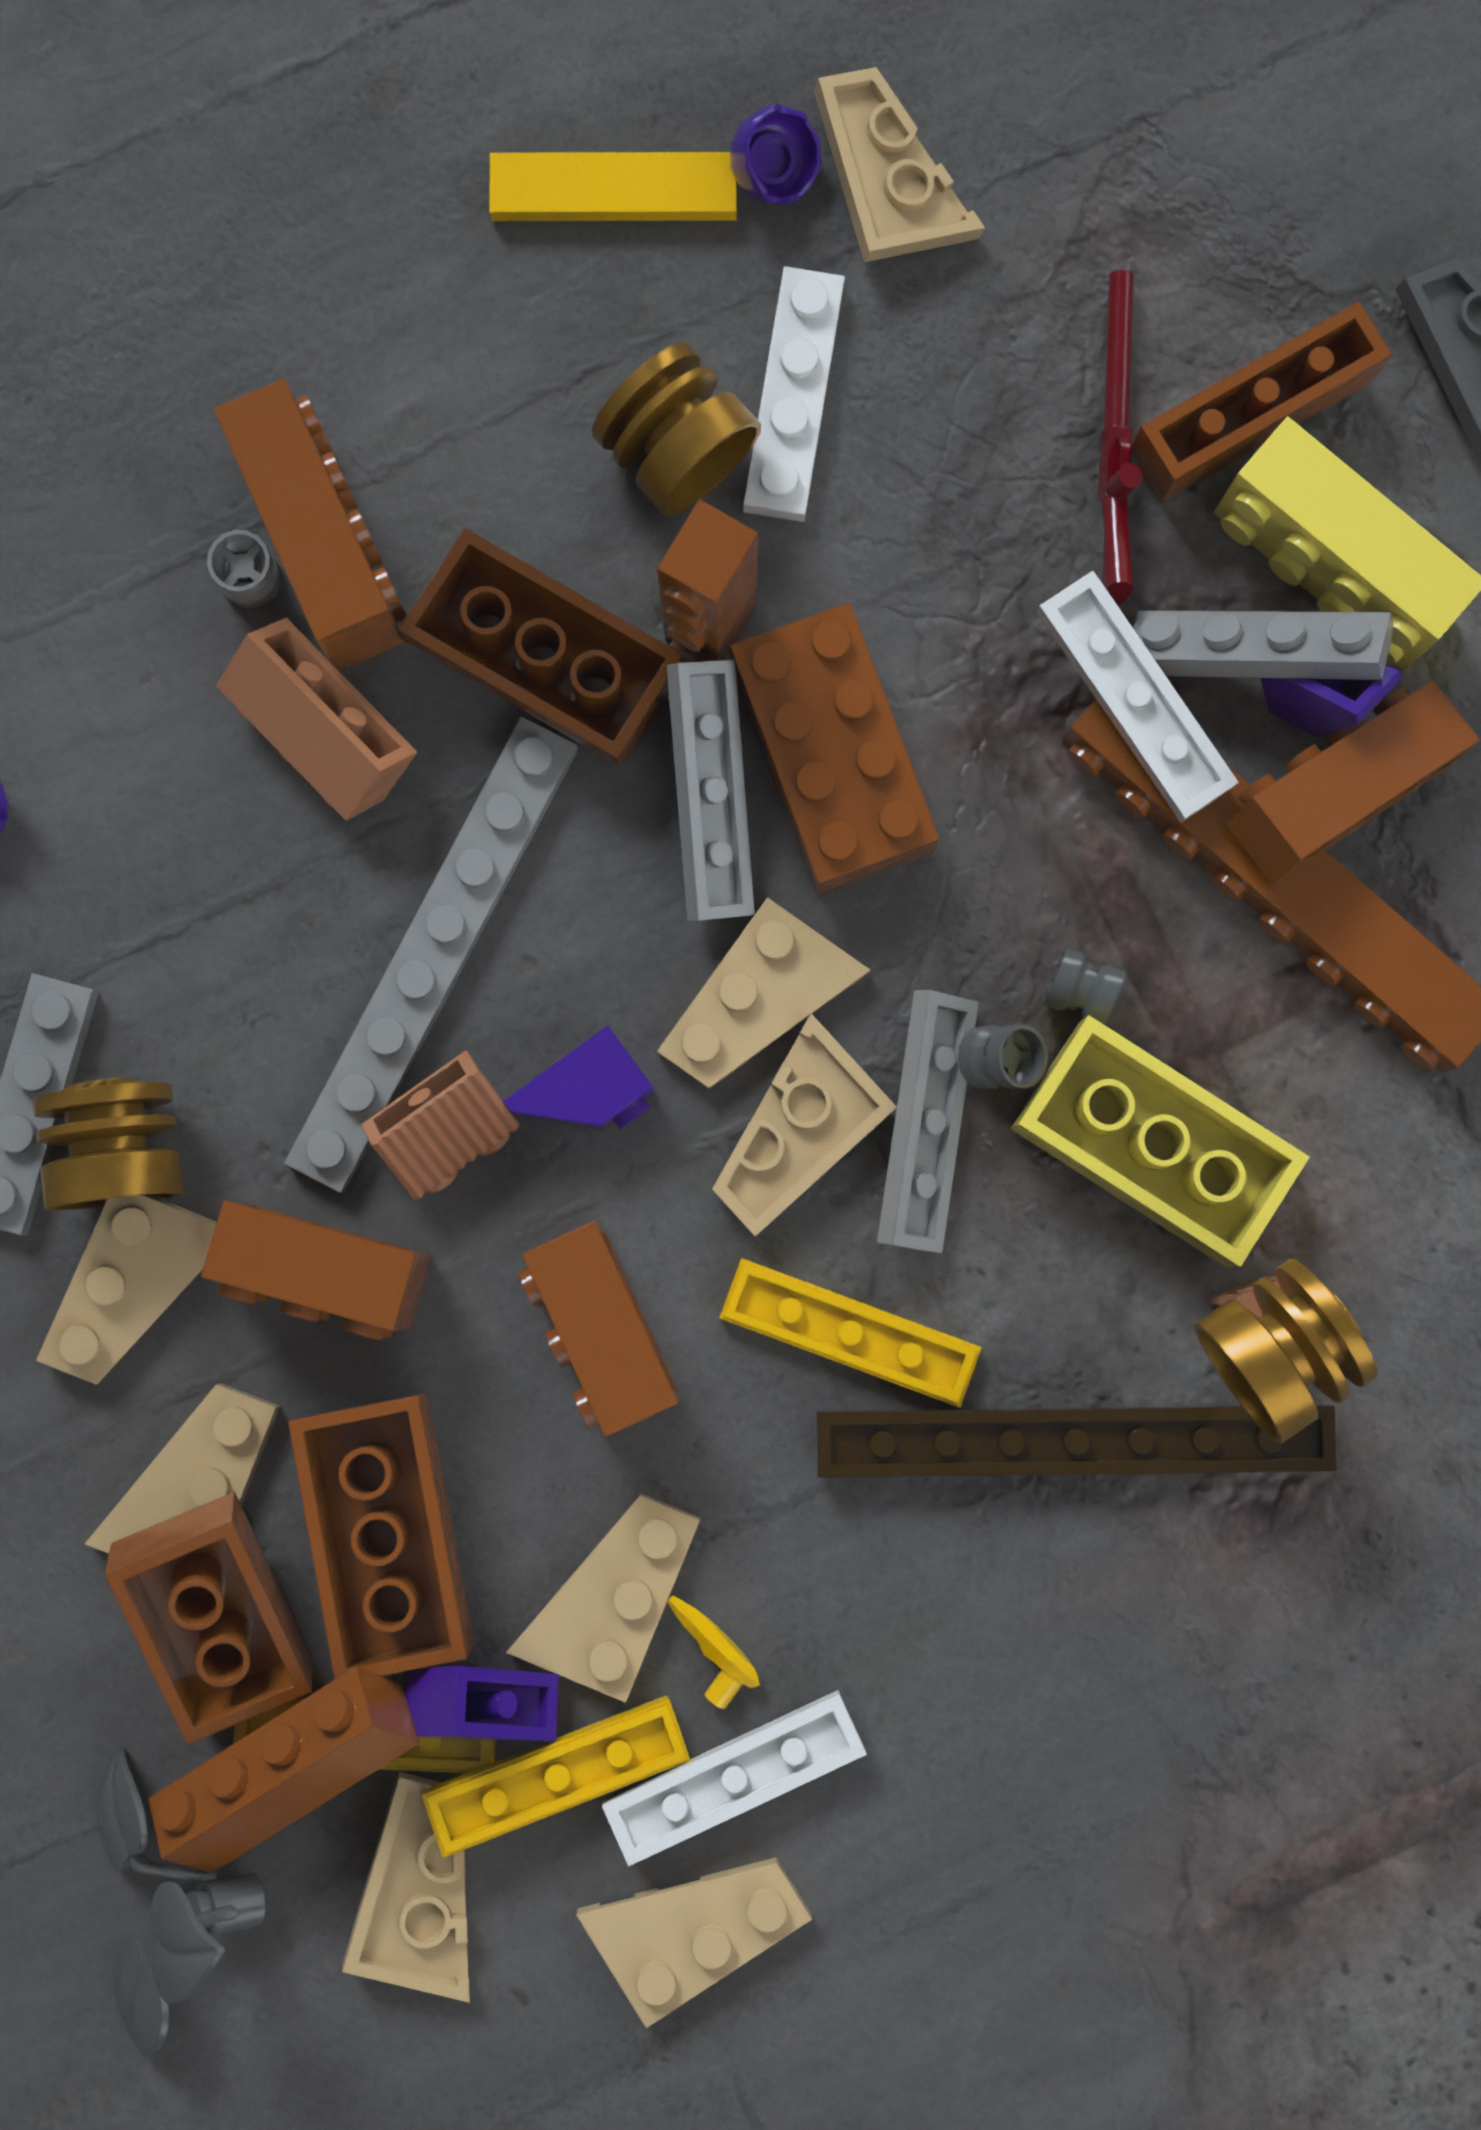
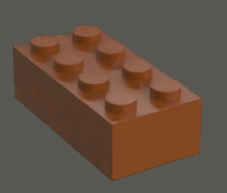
M283 378L214 408L213 410L314 637L331 664L340 672L406 643L399 638L397 631L399 628L398 623L405 619L406 612L384 566L375 570L372 569L382 564L383 561L359 510L355 509L358 505L307 394L295 399L286 379Z
M851 603L840 605L730 645V660H735L737 684L816 895L934 853L940 839Z
M428 1392L304 1416L288 1421L334 1679L355 1666L376 1675L384 1676L467 1659L474 1650L475 1644Z

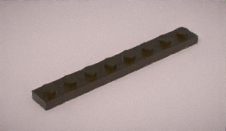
M1316 1405L1318 1419L1282 1444L1274 1442L1267 1436L1242 1406L816 1411L818 1478L1337 1471L1335 1406Z

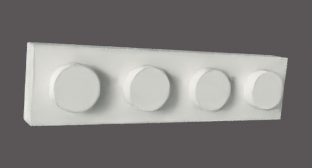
M786 266L783 268L758 421L761 423V433L753 446L744 499V513L805 522L845 276Z
M1091 571L1039 606L1037 610L1038 615L1181 823L1232 790L1239 783L1094 571Z
M837 1690L690 1759L691 1761L668 1769L602 1801L601 1806L629 1867L867 1755L840 1692Z

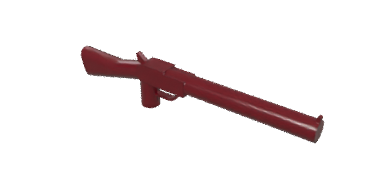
M1116 270L1109 274L1104 430L1101 432V461L1099 463L1098 499L1099 502H1102L1104 523L1102 584L1116 604L1123 603L1133 590L1128 499L1130 493L1143 480L1141 468L1131 463L1132 428H1129L1134 273L1128 270Z

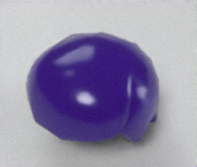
M778 103L762 107L738 126L730 144L731 170L738 185L754 199L762 203L774 205L793 203L813 186L821 168L820 139L803 111L781 106Z

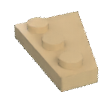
M877 67L818 78L814 94L864 262L968 242L981 237L985 229L984 225L973 210L967 212L951 188L954 181L942 163L935 165L916 136L917 126Z
M767 897L660 1046L657 1053L710 1090L797 1024L806 1020L811 1013L813 1015L841 992L864 978L871 970Z
M812 1013L809 1015L798 1038L712 1188L715 1194L754 1237L897 1108Z
M151 1194L108 1198L36 1361L97 1385L203 1269L217 1222Z
M216 1384L86 1541L85 1545L109 1554L111 1543L234 1491L242 1506L281 1406L225 1384Z
M641 1493L506 1653L626 1703L700 1522V1517Z
M398 1771L343 1959L342 1972L470 2003L465 1850L443 1858L421 1796V1790L441 1782Z
M777 1857L701 1876L700 1880L662 1890L655 1888L635 1893L632 1898L604 1905L597 1903L577 1909L576 1916L646 2028L812 1920L811 1911Z

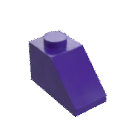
M1386 664L1382 680L1260 679L1269 712L1318 738L1358 724L1401 680L1399 670Z
M607 1025L503 1102L516 1116L598 1129H606L615 1122L618 1128L623 1130L651 1109L646 1099L654 1094L655 1090Z
M466 1666L424 1667L407 1671L406 1699L419 1738L556 1742L559 1674Z

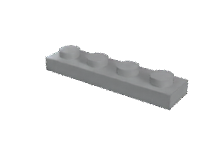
M1138 611L1133 627L1165 676L1382 680L1394 631L1391 612Z
M735 660L667 665L687 921L755 915Z
M34 973L30 977L0 1079V1230L26 1236L29 1234L42 1189L40 1168L50 1162L54 1148L53 1145L38 1143L36 1132L47 1127L61 1125L62 1118L34 1117L32 1100L41 1095L58 1092L73 1084L99 992L93 989Z
M914 990L877 1243L934 1253H942L967 1087V1081L960 1072L958 1051L964 1035L972 1028H975L979 1004L977 1001L933 990Z

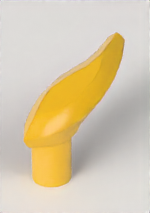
M671 1596L668 1599L667 1603L686 1630L697 1640L703 1655L722 1669L704 1693L711 1703L721 1709H726L742 1685L749 1688L760 1686L757 1672L749 1659L715 1623L679 1598Z

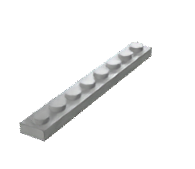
M522 716L520 717L284 1164L340 1193H345L370 1146V1142L361 1124L391 1104L397 1095L578 752L577 744Z

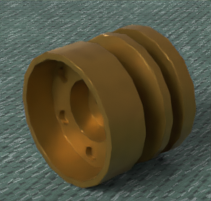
M683 342L665 348L628 376L609 397L599 411L592 426L593 438L603 449L613 450V459L620 468L629 469L642 463L636 475V486L663 516L668 517L686 511L695 505L699 499L702 500L719 486L747 456L761 433V423L734 393L726 391L711 397L717 386V374L712 368L701 366L700 355L691 345Z
M110 1078L71 1084L58 1092L35 1097L32 1100L34 1117L65 1118V1124L38 1130L36 1132L37 1142L53 1146H68L69 1151L68 1158L50 1162L40 1168L44 1210L63 1211L99 1208L105 1206L108 1198L151 1194L160 1199H165L183 1194L184 1187L179 1151L165 1148H149L148 1136L164 1133L176 1127V1118L172 1115H145V1109L169 1104L173 1101L172 1085L166 1082H142L133 1078Z
M1288 1259L1275 1268V1275L1280 1288L1267 1278H1261L1253 1284V1293L1262 1312L1261 1317L1257 1318L1240 1302L1230 1299L1194 1324L1195 1333L1203 1350L1231 1393L1260 1429L1274 1442L1282 1444L1318 1419V1410L1309 1391V1385L1313 1384L1332 1401L1341 1403L1349 1397V1388L1344 1377L1355 1386L1364 1387L1375 1380L1378 1374L1373 1356L1363 1340L1361 1331L1352 1315L1340 1299L1306 1266L1296 1259Z

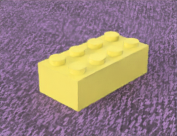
M1288 416L1239 471L1214 511V514L1221 519L1220 524L1223 530L1233 540L1244 546H1249L1250 544L1269 559L1268 563L1271 570L1281 580L1293 586L1299 584L1317 599V606L1321 612H1391L1394 631L1386 664L1389 666L1396 664L1403 671L1409 668L1443 636L1481 591V575Z
M1090 1015L1076 1025L1010 1128L1224 1267L1242 1266L1310 1158L1299 1149Z

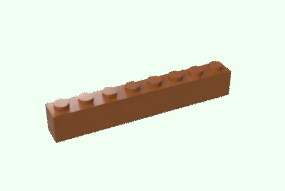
M1097 699L1092 702L1069 728L1062 741L1070 747L1067 754L1077 767L1092 777H1096L1098 773L1118 789L1114 795L1127 811L1140 819L1147 815L1165 831L1162 838L1175 853L1189 861L1193 857L1200 861L1213 873L1210 876V881L1217 890L1234 902H1239L1243 899L1261 915L1257 921L1268 935L1282 944H1287L1291 941L1309 957L1305 961L1308 969L1317 978L1332 987H1335L1338 983L1357 999L1353 1004L1355 1010L1370 1024L1380 1029L1387 1026L1405 1042L1401 1046L1403 1052L1415 1064L1427 1071H1432L1434 1068L1440 1073L1458 1068L1481 1042V986L1327 851H1324L1275 885L1271 884L1226 825L1244 806L1238 798L1239 795L1251 786L1228 764L1227 766L1239 783L1232 790L1181 823Z

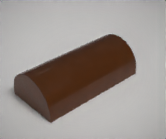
M467 528L463 529L397 629L400 639L617 766L623 765L635 752L669 696L667 665L682 663L683 654Z

